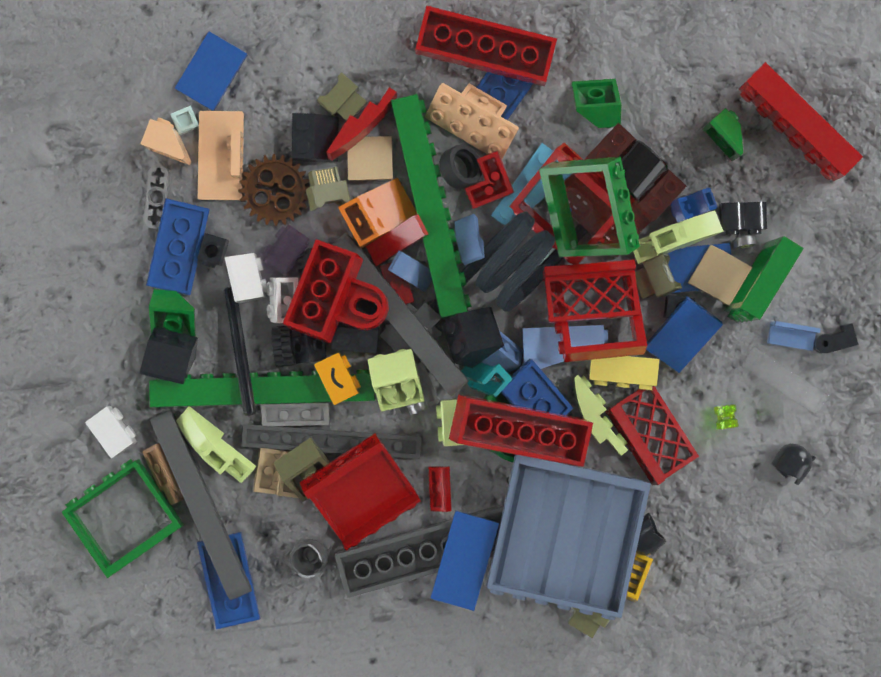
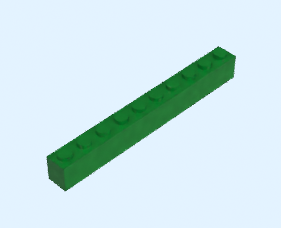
M415 94L394 99L391 102L417 215H419L428 232L423 241L442 319L454 317L458 313L469 311L468 308L472 307L469 294L465 295L463 286L467 285L464 272L460 273L458 264L462 263L459 250H454L453 242H457L454 229H450L448 221L452 220L449 207H444L443 199L447 197L444 185L440 186L438 178L442 177L439 164H435L433 156L437 155L434 142H429L428 135L432 134L429 121H425L423 113L427 112L424 99L420 100L418 95Z
M369 369L356 370V374H351V376L356 375L361 385L358 388L359 393L342 402L375 401V392ZM303 371L289 372V376H280V372H267V377H258V373H250L255 404L332 402L317 371H312V375L303 376ZM223 373L222 378H214V374H200V379H191V374H188L184 385L155 378L156 380H149L150 407L242 404L236 373Z

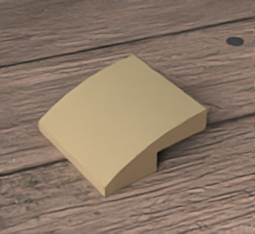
M392 136L364 137L348 150V181L393 180Z
M710 245L689 279L688 284L730 306L752 267L727 252Z
M259 448L253 485L254 492L298 498L282 481L274 465L275 461L290 451Z

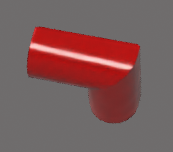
M498 150L477 159L485 180L465 188L473 209L514 193Z

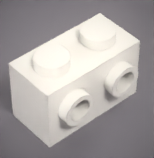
M270 277V282L267 283V295L270 296L267 316L270 318V322L283 323L298 286V277Z

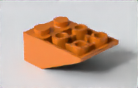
M398 178L338 207L360 248L369 245L412 216L417 215V211Z

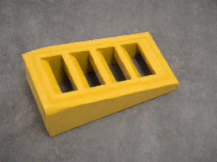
M637 553L634 560L645 564V567L633 564L632 569L642 573L639 576L631 572L630 578L638 581V584L629 582L628 587L635 591L634 593L627 591L626 599L633 602L639 599L653 561L652 558Z

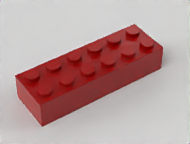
M426 5L415 51L418 55L545 87L557 38Z
M766 62L740 86L741 97L748 103L752 102L757 107L756 111L763 118L767 117L773 122V128L780 134L784 133L789 138L788 142L795 149L799 148L803 151L805 159L812 165L816 164L821 169L820 173L827 180L835 181L844 177L863 158L845 138Z
M458 394L449 439L457 444L584 467L593 422L582 418Z

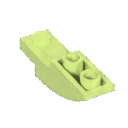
M712 211L650 233L649 236L639 239L640 247L634 250L633 253L637 263L640 265L660 254H667L679 248L683 249L724 231L716 211Z
M575 375L573 377V386L576 402L582 418L593 422L592 436L599 444L607 440L615 451L622 456L628 451L625 447L627 444L626 440L620 433L615 435L610 429L613 427V424L606 416L603 418L600 416L607 410L603 406L606 404L605 400L599 393L593 394L589 389L592 385L584 375L581 378L579 375Z
M190 406L176 420L190 445L220 475L226 471L242 483L255 469L256 465L221 439L224 435L221 430Z

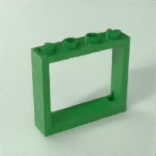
M621 157L551 162L539 169L559 257L628 255L640 247L639 235L637 234L634 221L635 216L630 203V193L627 188ZM603 171L619 243L578 245L562 174Z
M785 236L766 242L751 265L752 269L730 306H726L724 309L725 312L729 313L727 317L737 323L760 320L804 248Z
M130 459L120 466L121 471L116 474L111 472L103 477L101 485L98 487L95 484L83 491L85 496L79 500L76 497L65 504L67 508L62 511V514L106 578L118 572L185 525L162 491L159 490L140 459L134 462ZM136 470L172 523L112 564L76 511Z

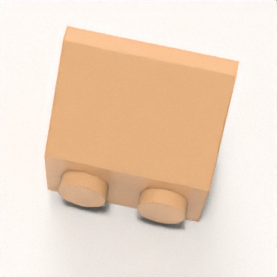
M159 117L157 121L150 119L141 145L150 151L190 165L192 161L180 135L174 129V125Z

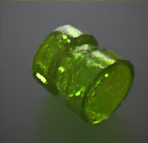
M736 404L713 407L714 414L717 415L716 429L739 427L738 419L735 418Z

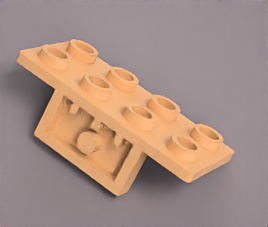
M441 83L425 115V118L486 154L498 150L501 160L519 130L518 126L501 117L507 107L506 104L470 83L462 93Z
M242 111L199 112V200L240 201V198L243 197V194L238 192L239 189L243 188V185L239 183L240 180H243L244 113Z

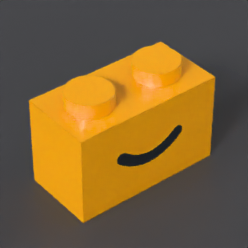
M338 352L314 364L333 405L359 393L358 388L361 385L356 375L351 376L348 370L351 365L346 355L341 356Z

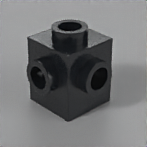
M301 333V336L292 337L296 364L317 362L327 358L325 341Z

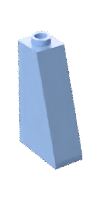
M604 325L568 326L571 347L608 343V330H604ZM555 327L522 328L523 364L527 360L533 359L538 367L543 369L564 361L563 354H559L558 341L561 340L560 334L555 332Z

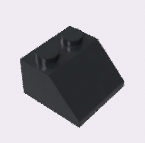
M292 113V160L303 162H338V157L333 161L328 159L327 150L339 133V117L313 113Z
M492 307L458 313L442 325L454 364L473 368L504 346Z
M154 327L147 342L140 374L184 385L196 358L198 337Z

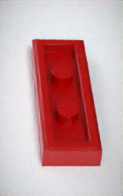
M414 215L366 246L375 265L378 266L394 257L398 251L402 252L427 236L428 232L419 215Z

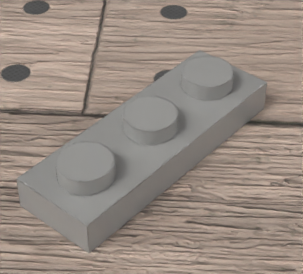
M329 402L261 404L262 426L330 424Z

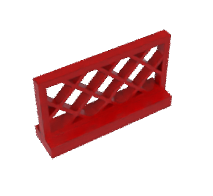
M635 260L544 267L543 280L545 281L549 323L639 316L640 308L635 275ZM630 277L631 286L627 291L616 284L620 278ZM598 279H604L611 284L604 293L594 286ZM575 281H582L588 286L582 295L571 288ZM550 283H560L566 289L558 297L551 291ZM612 287L623 294L617 303L606 296ZM590 288L601 296L594 305L584 298ZM568 290L578 298L571 307L561 300ZM627 297L633 302L634 310L625 311L619 304ZM602 299H605L613 306L608 313H602L596 308ZM580 300L591 308L587 314L580 315L574 310V307ZM559 302L568 311L564 316L554 317L553 307Z
M652 386V390H650L653 394L652 404L641 402L642 393L645 389H638L605 411L618 433L626 440L627 447L652 486L661 484L666 478L699 457L655 386ZM627 402L635 403L634 416L626 414L622 405ZM640 405L651 407L649 419L638 417ZM655 408L661 409L665 413L664 423L653 421ZM637 420L648 422L646 435L638 433L635 429ZM652 424L663 426L661 438L650 436ZM667 427L676 430V442L665 439ZM649 439L660 441L658 454L650 452L647 448ZM664 442L675 445L673 457L662 455ZM679 446L686 447L691 456L685 460L678 459ZM661 458L672 460L670 470L665 473L660 468Z

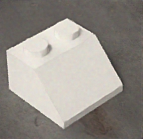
M255 253L225 257L235 302L241 304L266 298L267 281L262 279L260 271L264 270L261 257L257 258Z

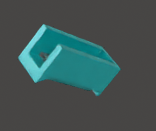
M480 362L473 368L464 367L461 371L469 382L467 384L471 389L493 397H497L512 380L511 376L500 364L492 366Z

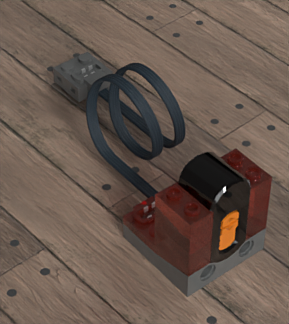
M618 122L585 160L621 157L622 166L625 170V180L630 193V203H632L631 207L635 216V226L639 235L648 224L655 221L687 185L668 169L666 163L649 146L637 140ZM603 171L597 172L605 179ZM572 174L564 184L572 219L578 224L575 227V232L579 242L586 234L593 237L613 213L612 209ZM526 211L515 216L485 245V258L469 263L461 271L464 272L466 283H468L482 268L476 279V286L484 293H489L501 285L518 268L504 285L496 299V304L505 312L512 310L520 304L543 281L544 267L557 266L564 258L559 257L558 250L555 249L539 266L555 243V237L547 230H543L528 240L497 271L524 240L535 223V219ZM615 224L598 244L619 243ZM611 255V256H612L614 259H616L619 255ZM437 298L430 306L425 302L418 310L411 303L407 305L435 340L443 334L435 327L441 319ZM391 323L379 335L395 351L411 349ZM413 351V355L416 362L419 359V357Z

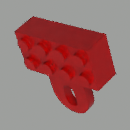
M316 239L282 324L292 330L331 343L339 322L360 330L374 329L385 320L389 304L386 295L378 287L356 279L363 259L357 253ZM359 300H366L375 303L377 311L373 315H368L357 311L356 304Z

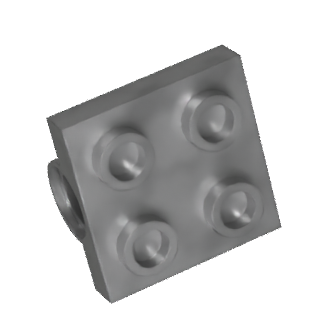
M423 362L416 365L425 401L395 408L399 420L440 403Z

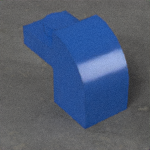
M706 188L670 201L671 213L677 220V223L718 208L711 188Z

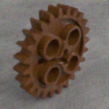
M275 154L272 155V160H268L267 156L264 155V162L261 163L258 159H255L256 167L249 164L248 168L251 172L242 173L247 179L239 181L241 185L245 186V188L238 190L239 193L245 194V196L240 198V202H247L243 209L244 211L251 209L249 217L257 215V223L265 219L266 226L269 225L270 221H273L275 227H277L278 221H281L286 226V219L289 218L292 222H295L293 215L296 214L301 217L302 213L299 209H307L303 201H308L305 193L309 187H305V185L310 183L309 179H303L306 171H298L300 164L292 166V158L288 162H284V155L281 156L280 160L276 159ZM269 172L273 175V179L270 182H263L260 179L261 174ZM287 177L292 178L295 182L294 186L290 188L284 187L282 184L283 179ZM258 184L270 189L278 186L279 191L294 193V196L291 197L280 192L273 196L271 190L258 189L255 186ZM260 193L268 197L267 202L264 204H259L255 201V197ZM280 199H286L290 205L287 209H280L277 206V202Z

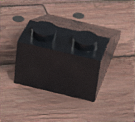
M359 300L356 304V310L373 315L377 311V306L375 303ZM339 322L332 339L331 349L377 354L380 325L371 330H360Z

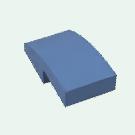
M475 214L454 221L457 244L463 264L467 265L485 258L484 242L479 236L478 218Z
M398 251L388 268L390 272L426 292L432 281L431 272L428 267L401 251Z

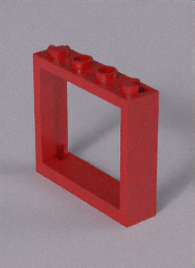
M563 143L554 150L541 168L557 160L560 162L583 159L566 143ZM538 170L509 207L513 209L516 216L524 211L528 212L535 219L532 227L535 233L547 230L554 236L552 226L524 202L541 180ZM598 172L572 173L611 208L605 178ZM613 214L587 244H598L615 224ZM556 241L552 247L554 249H557ZM587 256L564 257V259L570 264H580Z
M623 277L625 291L631 286L630 277ZM550 283L551 291L559 297L563 292L562 285L560 283ZM626 297L628 311L634 310L633 302ZM640 301V315L629 317L633 341L571 347L568 322L554 323L556 334H560L561 341H558L559 354H563L564 362L645 354L647 341ZM558 302L553 307V313H556L557 317L564 316L566 308Z

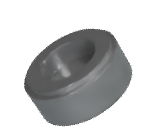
M752 235L733 240L734 249H745L757 245L755 236Z

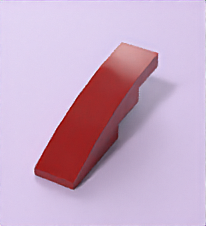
M389 87L378 105L369 101L358 119L350 115L327 150L328 159L333 161L366 137L391 109V100L397 99V91Z

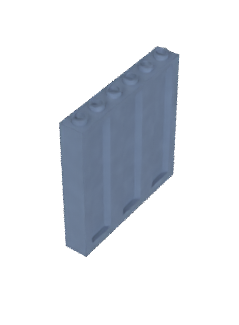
M515 454L486 584L487 588L491 589V593L497 595H504V592L511 593L513 598L519 600H526V597L535 599V603L548 605L549 602L556 603L558 608L570 610L571 607L580 609V613L593 615V612L601 613V617L609 620H615V617L622 618L651 483L575 465Z

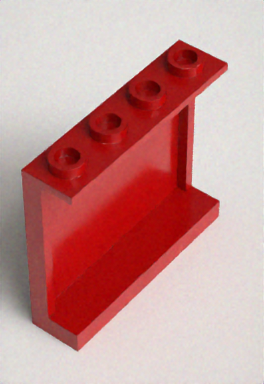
M376 433L300 482L303 493L308 499H311L340 538L345 550L358 545L361 540L375 534L382 526L395 521L399 515L413 509L421 502L416 490Z

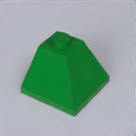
M616 79L572 81L576 112L598 128L621 127L622 105Z
M725 108L703 130L731 161H734L743 154L741 124L738 122L739 117L736 113Z
M154 289L149 304L151 333L154 327L196 337L195 308L177 291Z

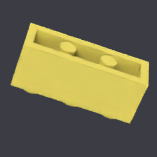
M631 356L591 360L589 380H594V385L607 386L608 382H617L616 387L630 388V384H639V389L652 390V386H657L660 359Z

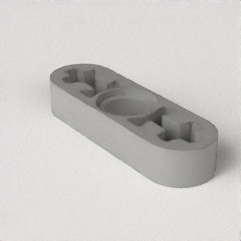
M160 164L153 165L148 172L144 216L146 225L155 230L159 229L160 221H157L156 225L150 221V217L155 215V210L150 209V206L162 207L163 211L165 199H168L170 182L169 170ZM158 169H161V172L165 174L164 177L160 178V185H164V189L157 186L152 187L153 183L157 185V178L154 177V173H158ZM153 192H162L163 200L160 203L152 201L151 195ZM157 209V216L161 218L162 211Z

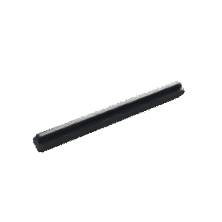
M227 287L224 289L243 413L245 416H251L256 414L240 308L239 303L234 300L232 287Z

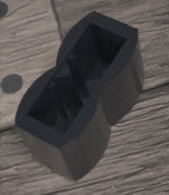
M766 202L719 204L720 224L723 231H726V235H739V231H748V235L762 234L761 230L767 229Z

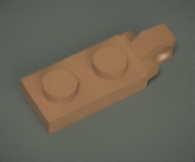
M160 443L143 450L142 453L160 491L165 492L170 505L184 500Z

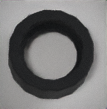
M464 144L455 145L441 155L439 161L441 175L451 187L459 190L465 189L478 182L481 178L482 172L477 162V159L480 157L470 146ZM455 156H458L465 163L467 178L463 177L456 169L454 163Z

